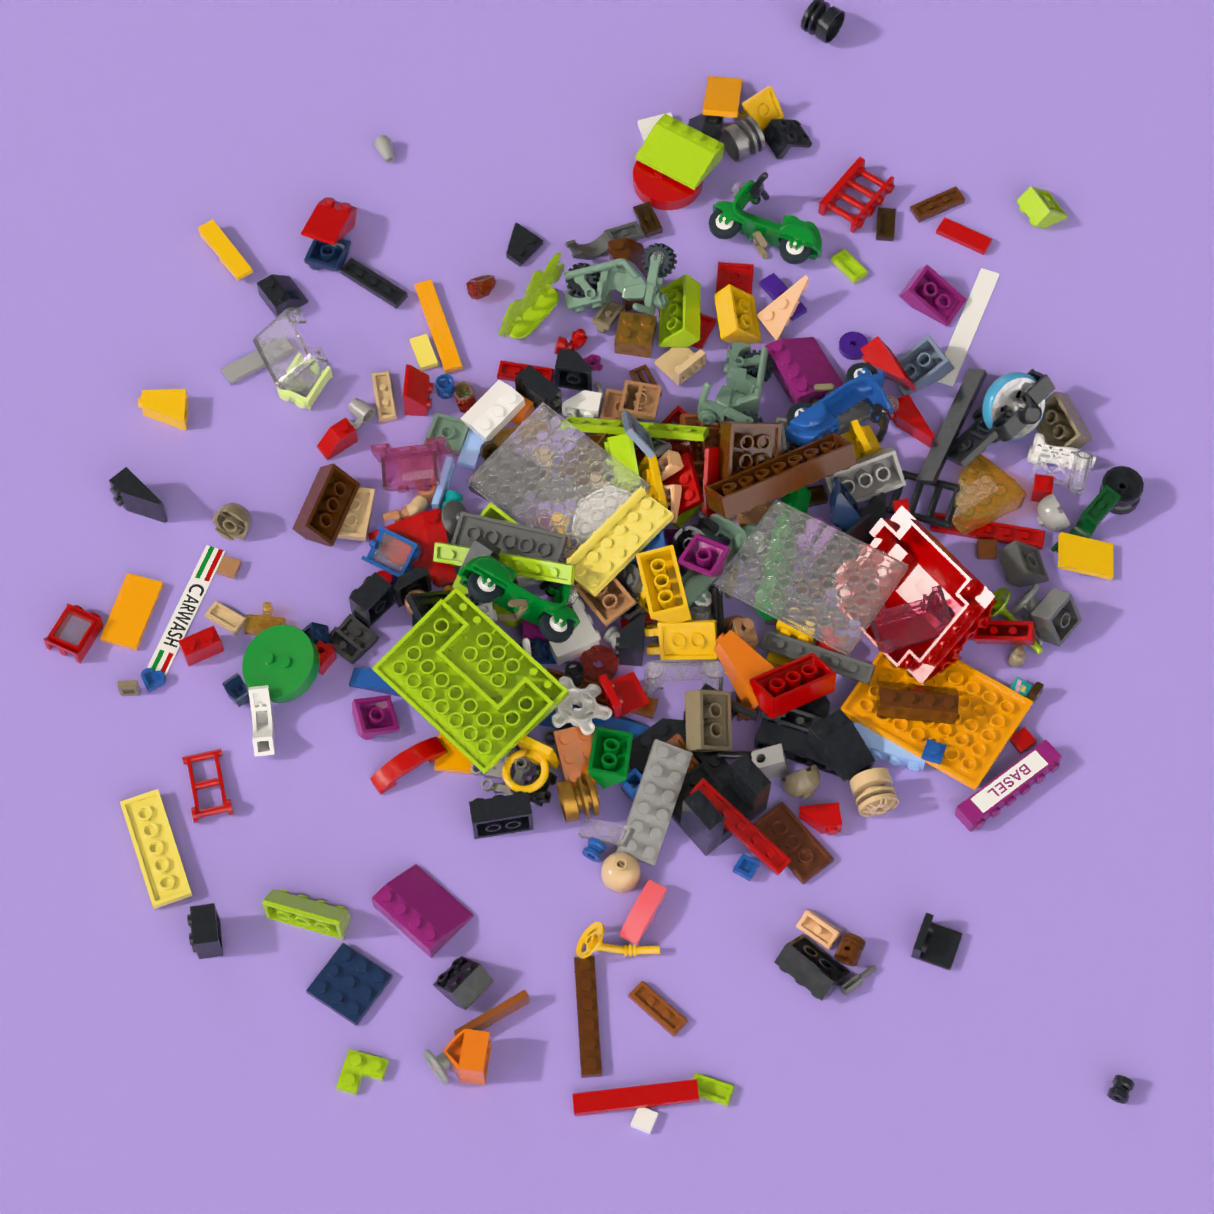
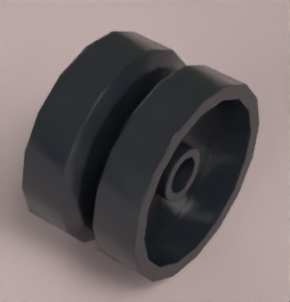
M1118 466L1111 468L1103 476L1099 493L1108 485L1122 497L1110 512L1118 515L1129 514L1136 509L1140 502L1144 487L1143 479L1137 471L1130 467Z

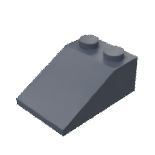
M928 335L898 359L917 390L913 391L898 383L896 385L904 396L910 395L941 380L954 370L955 367L937 343Z

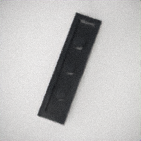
M350 258L340 269L342 275L396 309L408 297L407 292L353 258Z

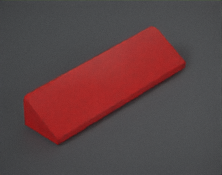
M706 446L702 512L710 518L716 512L708 507L704 487L718 482L720 448Z

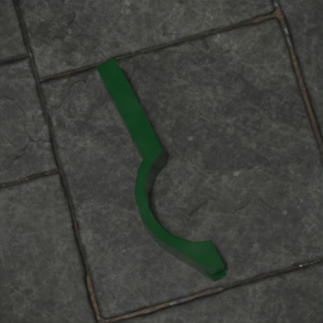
M1106 485L1082 512L1078 522L1068 534L1090 538L1096 527L1122 497ZM1058 542L1051 548L1052 552H1058Z

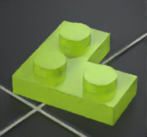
M349 1049L336 1085V1090L357 1095L363 1076L383 1081L389 1060Z

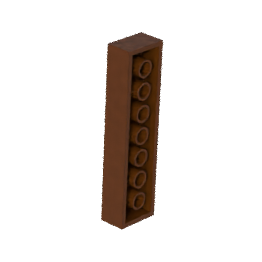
M832 433L704 487L708 507L725 519L735 518L740 513L749 512L754 507L765 505L775 498L784 497L789 492L798 491L803 486L817 483L822 478L831 477L836 472L849 469L850 466L857 464L854 445L838 434Z

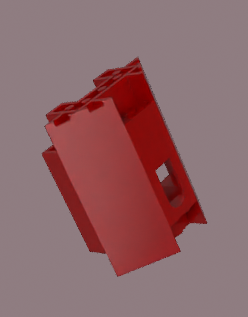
M901 506L890 520L880 518L869 532L875 539L854 564L845 562L837 571L834 577L839 583L831 591V594L839 601L837 607L897 668L906 669L920 684H923L962 659L959 653L963 650L964 644L975 636V631L978 628L987 629L995 595L914 516ZM933 592L947 603L955 613V616L947 626L942 625L923 606L924 602Z

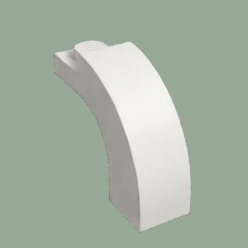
M269 686L249 687L253 723L252 740L255 757L274 755V721Z

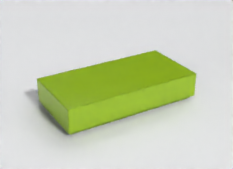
M845 248L831 257V262L853 284L868 275V271Z
M695 1072L693 1079H697L699 1097L728 1107L735 1086Z

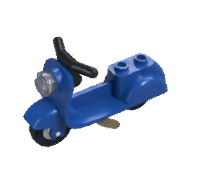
M856 363L848 369L846 383L839 388H835L832 383L815 384L814 390L829 391V393L827 392L823 399L813 400L812 404L805 402L797 403L789 409L787 414V424L789 427L785 430L786 439L793 444L803 446L829 434L837 433L840 425L837 417L860 401H865L872 407L870 409V420L880 426L876 438L879 443L882 442L888 430L890 415L899 409L898 399L895 396L885 395L882 390L885 372L878 373L875 367L867 363Z

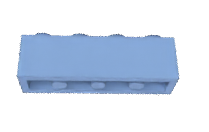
M857 722L853 723L875 760H887L894 766L905 765L912 771L924 769L925 760Z

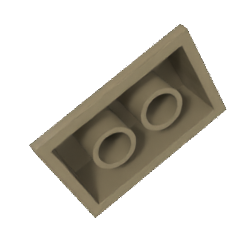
M1055 391L1046 399L1043 418L1036 427L1039 433L1044 435L1045 443L1053 446L1080 449L1092 439L1090 432L1068 394Z
M702 689L685 692L686 751H732L731 692Z

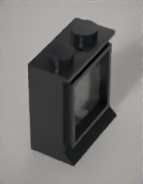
M530 365L515 377L516 391L532 401L534 408L545 417L548 416L549 421L560 415L562 412L561 389Z

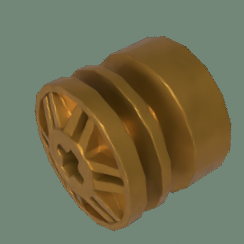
M590 775L584 776L585 785H583L580 777L576 778L577 787L574 788L570 780L556 783L566 823L579 820L580 810H583L586 818L590 817L589 808L592 809L594 816L600 815L599 795Z

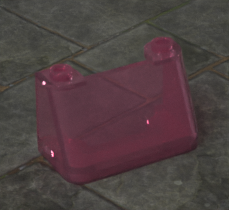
M941 585L931 587L932 593L928 596L927 594H922L923 599L896 607L886 609L885 605H882L881 609H879L875 603L865 606L867 619L880 652L889 654L894 650L933 640L940 636L952 621Z

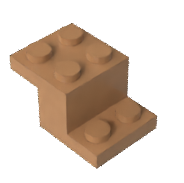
M625 380L623 391L606 388L600 419L622 420L621 414L628 410L637 421L638 418L655 421L662 386Z

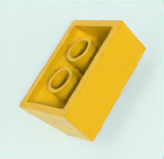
M730 284L715 293V307L721 340L731 345L733 342L744 344L760 343L761 335L758 317L756 316L754 296Z

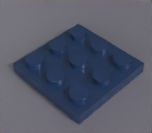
M342 943L306 992L357 1026L392 980L393 976L345 943Z

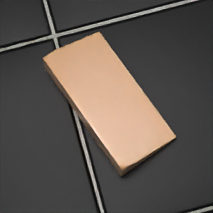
M811 909L805 911L796 925L797 928L828 950L843 932Z

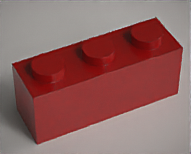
M989 620L987 629L978 628L973 639L977 644L1035 645L1036 626L1033 621Z

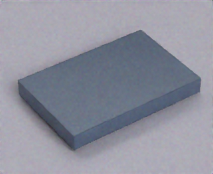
M625 410L621 414L625 433L651 459L655 455L651 435L628 410Z

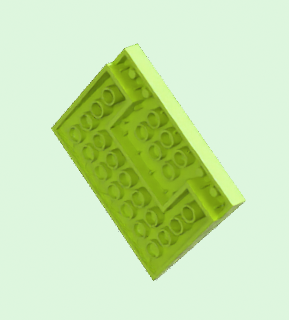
M457 588L444 600L440 599L372 667V670L484 775L570 695L569 690Z

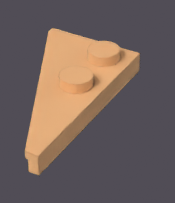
M806 275L756 315L776 341L781 339L780 336L785 326H788L790 317L794 314L799 304L798 300L802 292H805L808 286L809 278Z

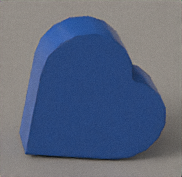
M146 668L141 672V678L149 693L166 683L167 678L162 671Z

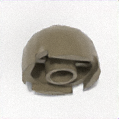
M238 503L223 505L214 514L212 520L217 526L215 530L222 537L232 541L234 538L242 540L246 537L252 524L250 513Z
M815 764L785 776L780 781L784 790L790 796H801L804 800L813 796V791L819 787L820 774Z

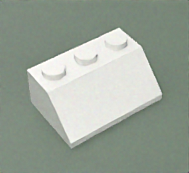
M498 380L460 419L484 442L491 441L526 405L525 400L511 386Z

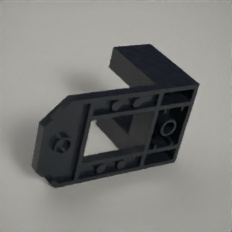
M662 718L632 741L629 770L632 771L636 768L643 775L653 742L656 739L667 742L675 734H680L686 743V720ZM691 751L699 763L702 762L724 785L717 791L750 822L766 810L772 782L746 754L729 765L725 759H716V751ZM700 789L696 790L685 800L679 794L671 817L702 853L707 856L733 834L724 827V816Z

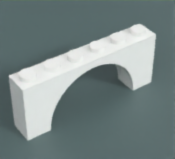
M516 576L514 580L520 587L539 586L542 582H545V580ZM574 584L571 585L572 593L568 602L572 610L577 614L580 623L573 630L572 635L567 641L562 643L549 641L550 651L557 666L568 660L571 661L600 649V633L598 630H594L591 616L589 614L586 615L584 611L585 605L582 599L577 598Z

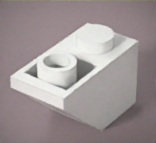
M583 390L562 403V416L599 419L602 393Z

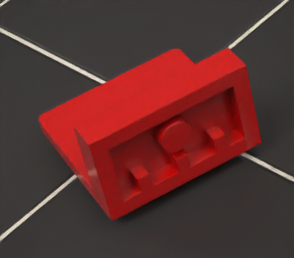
M635 672L613 680H609L606 674L598 676V686L601 688V693L608 707L612 710L614 719L650 704Z

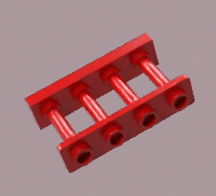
M859 156L819 202L818 213L822 216H825L828 211L836 213L851 222L850 232L854 233L857 229H861L867 217L870 218L873 215L875 208L883 203L885 196L892 193L895 187L894 177L890 176L886 182L866 171L865 159ZM862 176L881 188L877 193H874L855 182L856 179ZM848 188H853L871 200L865 205L845 192ZM842 199L861 211L855 217L836 206L835 203Z

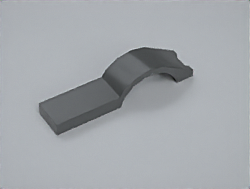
M634 221L605 230L600 237L590 243L578 244L575 240L566 242L565 245L571 250L573 258L591 260L601 257L608 252V241L620 238L636 241L643 239L645 233L638 222Z

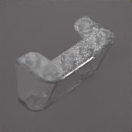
M287 308L253 338V343L277 388L308 392L328 363V359L322 348L309 347L304 343L294 324H306L307 322L300 308ZM313 352L317 353L321 358L316 357Z

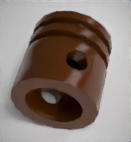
M844 933L834 957L845 965L857 966L866 945L865 940L858 935Z

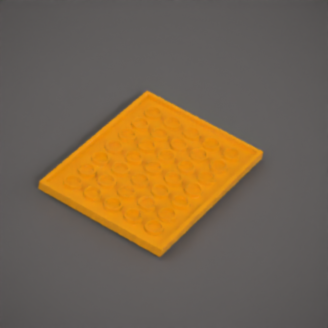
M880 651L872 662L876 667L870 685L859 681L840 709L850 720L863 725L919 758L922 757L927 739L945 744L946 749L940 765L926 760L925 763L976 791L1032 707L1033 701L960 660L923 684H920L906 669L897 668ZM878 681L957 689L959 705L955 725L876 717Z

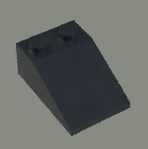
M127 467L109 480L110 491L114 495L113 500L119 507L123 506L129 512L163 523L168 521L162 501Z
M841 709L836 710L809 727L807 741L844 782L875 763L873 755L855 725Z

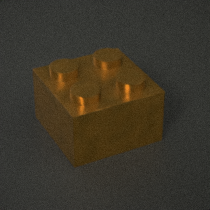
M621 311L614 341L615 353L651 358L657 329V316Z

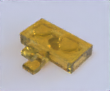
M264 602L262 615L247 614L244 633L245 635L257 636L267 628L285 625L286 619L283 617H273L272 602Z

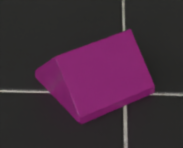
M695 534L677 563L711 578L722 575L730 547Z

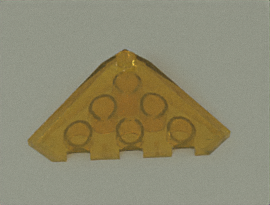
M979 454L970 465L965 468L963 467V472L959 475L958 486L960 490L955 498L954 507L957 508L956 514L952 516V523L962 535H965L1021 508L1027 494L1016 480Z

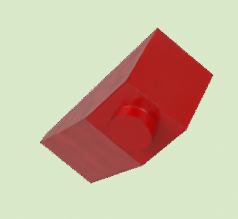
M907 394L891 401L894 408L893 414L890 415V420H893L898 428L931 448L935 441V436L910 395Z

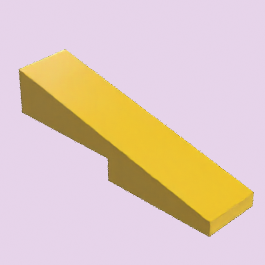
M213 219L198 227L201 238L218 255L220 262L238 281L253 273L252 268Z

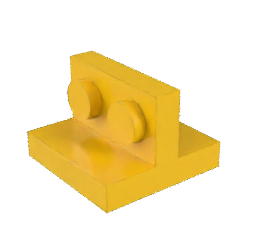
M767 86L742 103L744 110L738 113L740 120L748 116L754 118L762 132L771 119L784 118L772 86Z
M857 420L850 422L849 432L839 435L853 443L856 459L882 450L870 425L860 426Z

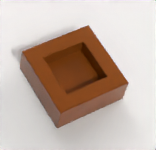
M978 539L977 559L996 560L997 540Z

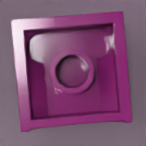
M391 695L353 700L352 715L357 733L362 739L370 740L375 735L400 731Z

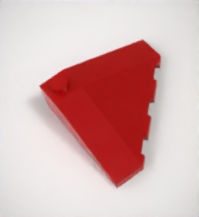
M440 508L424 511L383 527L422 546L420 549L422 550L421 556L418 560H415L412 566L413 569H428L430 579L433 580V585L437 587L453 585L456 579L454 565L433 561L435 542L448 543ZM379 529L368 533L369 542L372 539H376ZM387 535L380 552L388 556L389 561L401 566L402 564L405 565L413 547Z

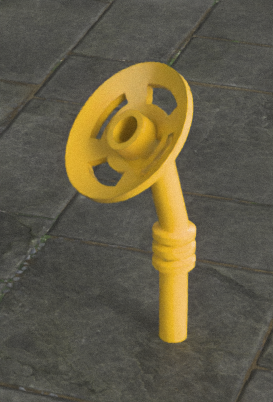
M601 922L591 924L581 935L576 947V954L582 959L587 958L597 950L624 954V956L628 954L629 956H632V954L634 956L637 954H660V946H637L636 944L633 946L632 944L620 946L603 943L605 927ZM586 944L587 950L583 952L584 945Z

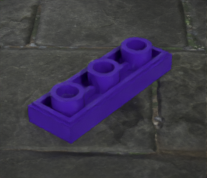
M775 273L759 281L760 287L773 301L788 290L787 286ZM800 301L794 314L790 317L792 321L807 312V308Z

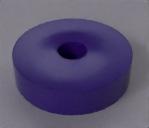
M847 332L839 340V352L849 360L861 359L864 354L860 349L868 343V340L859 332Z

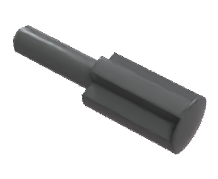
M872 965L860 975L854 974L839 985L841 992L844 995L849 994L862 984L863 979L876 971V967Z

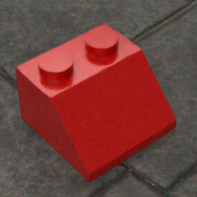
M406 364L403 387L405 415L427 416L428 409L432 407V398H429V396L433 394V383H430V376Z

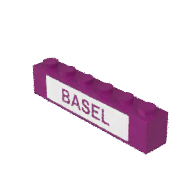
M1044 740L956 807L955 816L970 832L975 828L980 829L989 817H996L1001 812V808L1005 805L1007 807L1015 802L1017 796L1020 794L1025 795L1031 789L1030 786L1034 783L1039 784L1046 777L1045 775L1049 772H1055L1060 767L1062 756L1047 740Z

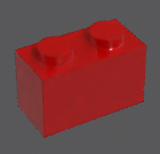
M214 625L178 640L188 666L224 652L222 641Z

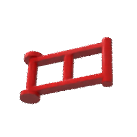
M221 749L182 757L183 764L188 765L195 807L191 808L194 823H198V818L229 812V815H234L231 799L227 800L219 761V757L223 756ZM215 758L218 777L195 782L192 763ZM220 785L223 805L200 810L197 790Z

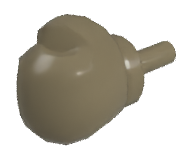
M1020 644L1014 645L1008 659L1009 665L1017 668L1022 666L1026 659L1024 647Z

